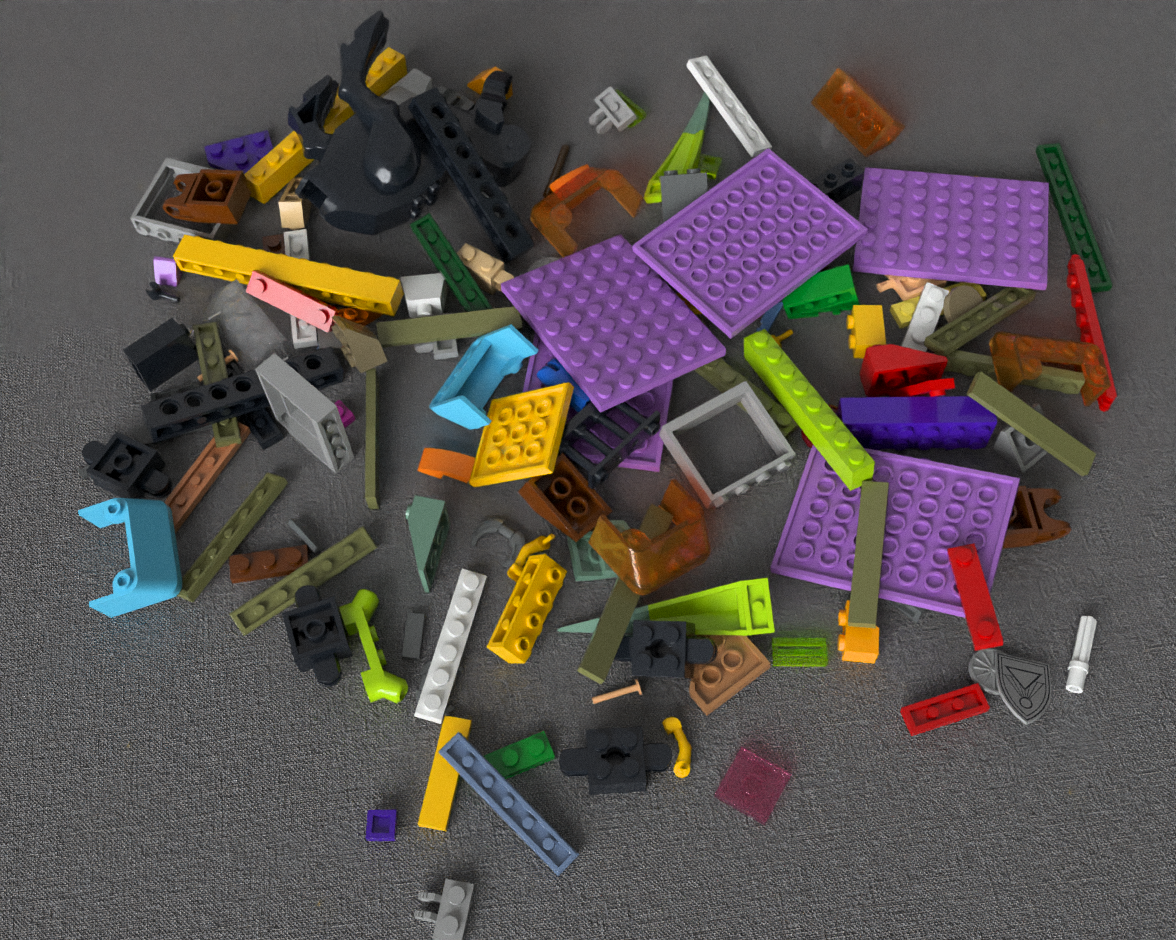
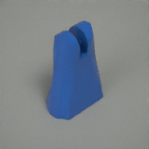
M552 358L548 362V366H544L536 374L537 378L547 387L570 382L574 386L570 406L579 413L591 400L556 358Z

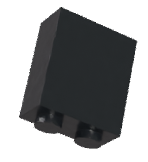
M173 318L123 349L136 375L150 392L198 360L194 351L197 349V346L189 337L191 335L189 330L183 323L179 325Z

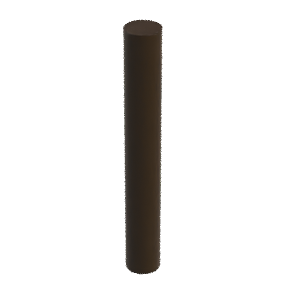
M566 144L561 147L543 193V197L547 200H550L553 195L549 185L560 177L570 151V147Z

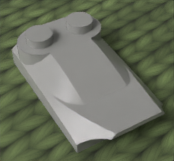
M414 68L379 97L393 100L400 105L411 97L432 89L433 79Z

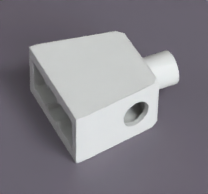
M441 273L400 277L410 318L429 317L444 313L448 290L447 283Z

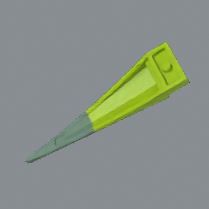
M705 91L676 145L649 180L643 197L647 204L661 202L659 176H664V171L678 170V175L687 174V169L698 168L711 103Z
M768 578L738 581L635 608L625 633H633V620L686 621L694 623L695 635L748 636L774 633ZM600 618L561 627L557 631L594 633Z

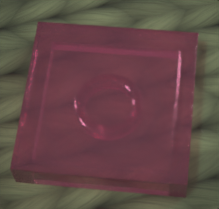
M741 746L714 797L765 826L792 774Z

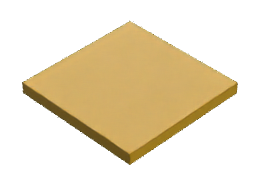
M567 382L491 400L487 415L491 423L484 426L469 484L473 487L553 473L574 386Z

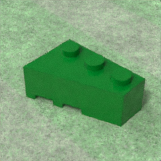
M849 264L817 272L782 299L788 319L818 317V313L832 312L833 315H840V311L852 310L853 305H860Z

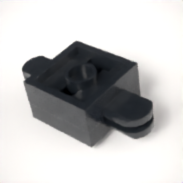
M117 431L106 445L98 441H91L84 446L82 456L87 464L90 465L86 472L95 485L121 498L141 499L145 493L157 498H164L171 493L173 484L168 475L162 472L166 465L157 450Z
M306 585L295 592L297 608L282 613L294 662L300 672L313 669L315 678L322 686L332 687L338 684L342 678L339 660L353 656L335 597L322 600L316 587Z
M633 620V635L623 636L614 659L632 662L631 676L694 679V664H710L714 662L718 654V648L715 641L710 638L695 637L694 623L686 621Z
M641 726L586 730L587 747L564 749L559 757L561 772L567 777L588 776L589 795L646 792L645 772L668 770L672 761V751L666 743L643 744Z

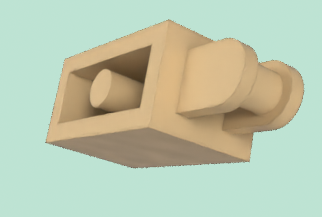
M467 243L457 252L479 288L491 295L497 290L502 292L501 283L514 278L512 274L505 271L504 262Z

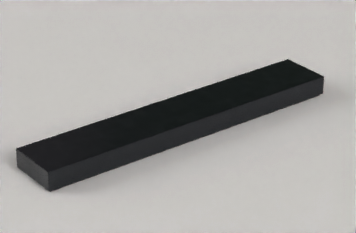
M221 342L223 355L226 358L230 354ZM234 360L226 364L228 378L242 374ZM265 407L240 415L262 450L284 439L283 433Z

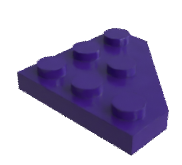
M265 130L204 146L209 166L220 170H239L245 174L273 149L269 132Z

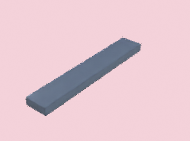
M460 732L453 736L438 751L558 877L579 856L564 838Z

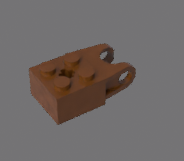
M201 169L200 173L176 176L173 184L182 194L165 200L163 210L171 217L200 223L238 224L253 189L243 171ZM170 207L177 208L179 211L173 210Z
M1026 485L1019 486L1003 549L1040 544L1062 538L1071 532L1072 529L1069 522L1052 519L1044 512V509L1059 503L1062 498L1059 490L1026 488Z

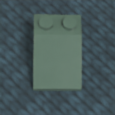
M415 495L413 503L407 506L406 519H408L409 531L424 591L430 593L451 523L445 501Z

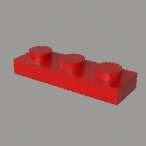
M979 683L902 707L900 712L910 735L914 736L988 712L990 706Z

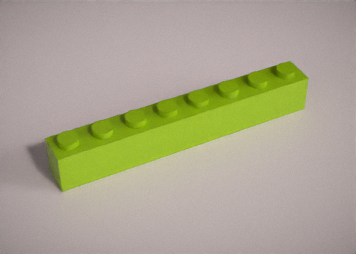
M763 329L745 337L744 358L849 490L852 491L862 486V481H872L875 461L767 330Z

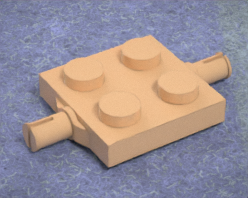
M885 275L887 280L877 283L876 287L880 293L892 288L905 301L921 296L927 282L943 288L947 281Z

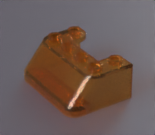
M1006 331L997 332L989 341L998 384L1009 392H1012L1023 379L1034 380L1038 378L1042 373L1040 361L1074 365L1075 372L1083 373L1085 383L1080 391L1084 406H1090L1111 386L1103 354L1100 348L1092 343Z

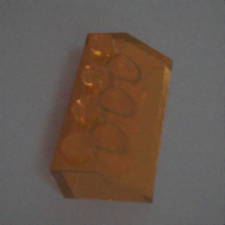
M839 67L810 102L865 157L890 145L906 127L851 73Z

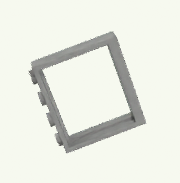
M170 158L165 159L130 217L138 233L180 243L184 234L225 242L234 224L216 223L211 234L152 219L176 176L200 173L201 169H210Z
M275 353L268 359L263 360V363L255 368L277 422L337 474L354 459L337 406Z
M747 381L663 425L659 434L707 509L714 505L716 508L721 507L729 501L728 497L735 493L737 496L744 494L750 489L751 484L765 482L771 477L770 474L776 470L779 472L786 470L792 465L790 462L796 454ZM741 402L778 458L719 492L712 494L676 437Z

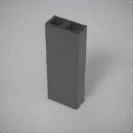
M408 613L402 659L420 660L426 619L425 614Z

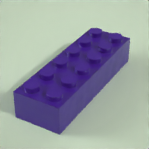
M969 396L840 398L836 412L838 418L861 446L872 450H905L907 448H919L921 450H929L931 448H944L946 450L970 448L977 450L986 448L997 424V416Z

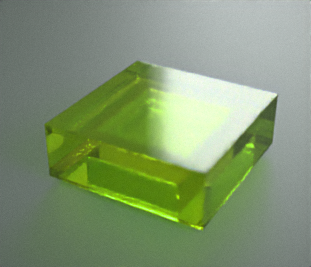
M701 153L697 169L700 168L701 173H707V178L716 180L722 158Z

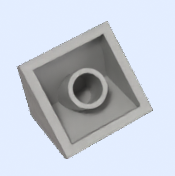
M1035 403L1032 408L1044 416L1040 404ZM1010 425L1001 431L993 447V450L1019 473H1024L1048 453Z

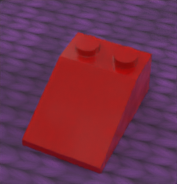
M876 344L867 347L859 376L866 397L888 396L889 391L929 380L941 379L948 360L945 356L894 344Z

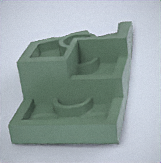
M599 520L594 531H589L577 542L567 536L575 581L618 577L635 538L624 520Z

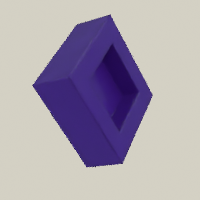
M368 810L366 840L396 841L397 810Z

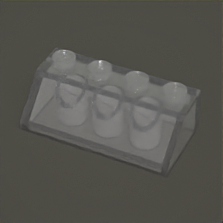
M237 279L215 292L202 318L206 323L217 322L222 344L227 350L231 349L239 360L238 364L245 372L255 370V368L263 363V360L268 359L274 353L283 361L293 356L287 339Z

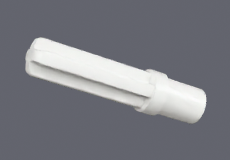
M1088 615L1080 618L1066 683V689L1073 693L1083 692L1085 678L1088 674V662L1097 623L1093 616Z

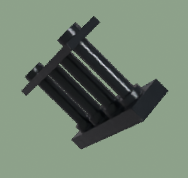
M591 401L565 424L557 457L562 453L566 454L589 472L588 487L594 489L598 484H603L609 477V474L649 436L653 437L659 431L661 426L660 412L656 410L647 418L628 403L623 402L600 413ZM618 408L640 426L632 433H629L606 416V414L612 409ZM600 423L623 441L613 449L589 430L595 424ZM578 439H584L606 457L596 465L573 448L572 445Z

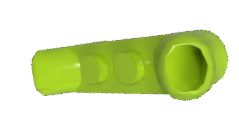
M361 589L358 590L351 603L339 606L349 636L359 632L371 668L360 673L370 702L385 698L397 704L406 696L408 684L405 679L383 670L382 666L386 665L387 662L383 650L376 649L374 642L379 641L375 627H369L368 625L379 605V599L374 592Z

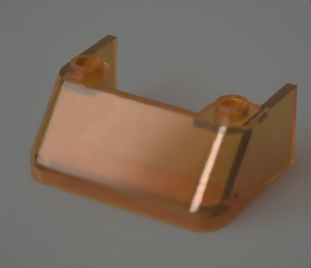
M589 167L532 207L530 214L531 222L563 258L576 253L578 244L564 230L572 221L570 210L602 187L609 191L633 218L637 216L643 197L619 171Z
M676 479L671 480L659 505V508L673 515L672 521L676 524L674 528L650 540L642 531L637 529H628L620 533L603 514L599 517L588 542L630 590L638 595H647L703 564L711 553L704 510Z

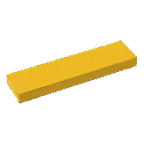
M444 716L418 820V826L447 831L460 774L438 751L458 732L468 740L472 720Z

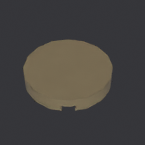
M967 285L952 288L949 295H946L943 305L947 322H952L981 304L983 299L973 287Z

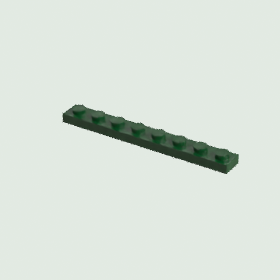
M1060 143L1038 145L1035 152L1046 182L1049 183V190L1073 255H1079L1084 262L1091 293L1110 291L1113 284Z

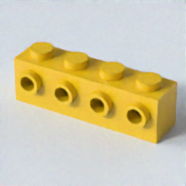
M546 554L529 556L489 640L488 649L509 664L526 663L532 653V647L537 636L542 631V625L547 614L553 607V601L558 590L563 585V579L567 573L563 567Z

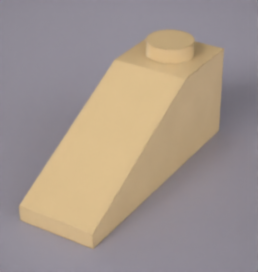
M303 177L291 179L279 200L282 228L300 230L305 228L309 220L312 202L308 199H300L295 195V190Z

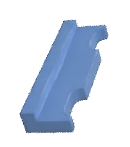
M778 302L765 312L761 319L762 325L756 329L757 332L766 329L769 333L783 308V302Z

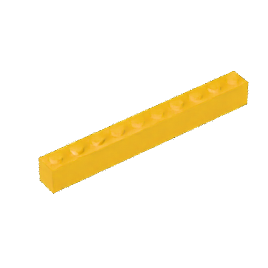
M390 47L384 50L373 62L366 78V86L377 96H381L397 81L408 74L405 55ZM338 93L335 98V104L325 119L323 126L325 133L333 134L338 126L355 114L349 104L339 98ZM295 131L290 133L244 174L253 189L250 196L263 204L268 202L314 160L303 156L302 144Z
M184 234L173 255L179 269L182 271L248 285L252 271L259 270L320 301L389 316H395L404 295L400 280L394 277H384L371 272L355 271L348 267L331 266L328 263H317L305 258L298 259L281 253L275 254L262 249L256 250L242 245L227 244L220 240H208L200 236Z

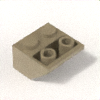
M337 315L332 317L335 324L331 326L336 339H339L342 345L340 347L341 352L352 368L356 367L360 373H363L387 362L379 340L367 326Z

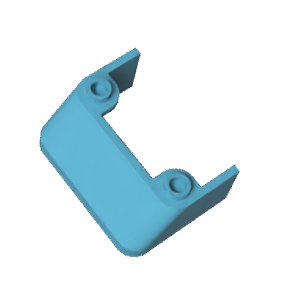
M512 324L480 336L470 345L431 401L429 408L437 415L469 430L489 425L491 420L486 416V411L483 407L504 376L510 373H517L523 366L522 360L537 354L539 350Z
M113 498L78 510L79 516L99 528L125 522L131 568L120 571L114 577V594L89 601V607L112 618L174 598L180 593L182 577L172 510L167 504L160 500Z

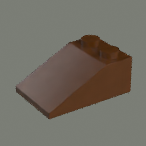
M563 453L557 457L553 473L532 477L518 491L536 513L575 542L594 528L599 520H603L612 512V509L594 489L588 487L587 480Z

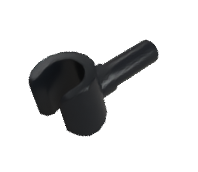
M156 282L149 283L153 290H145L152 300L165 298L177 303L180 300V297L162 291Z

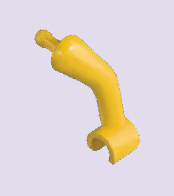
M549 534L548 537L539 536L525 544L521 548L515 563L508 569L507 575L517 582L527 558L533 553L549 549L550 541L555 538V535Z
M672 716L664 719L662 724L666 733H674L678 742L679 754L674 765V773L676 776L684 778L690 773L692 749L682 730L681 722Z

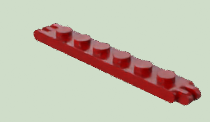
M1074 254L1067 264V287L1071 289V305L1075 308L1077 314L1076 325L1080 327L1081 346L1085 348L1086 352L1085 363L1090 368V384L1095 389L1099 409L1106 412L1117 397L1085 265L1080 256Z

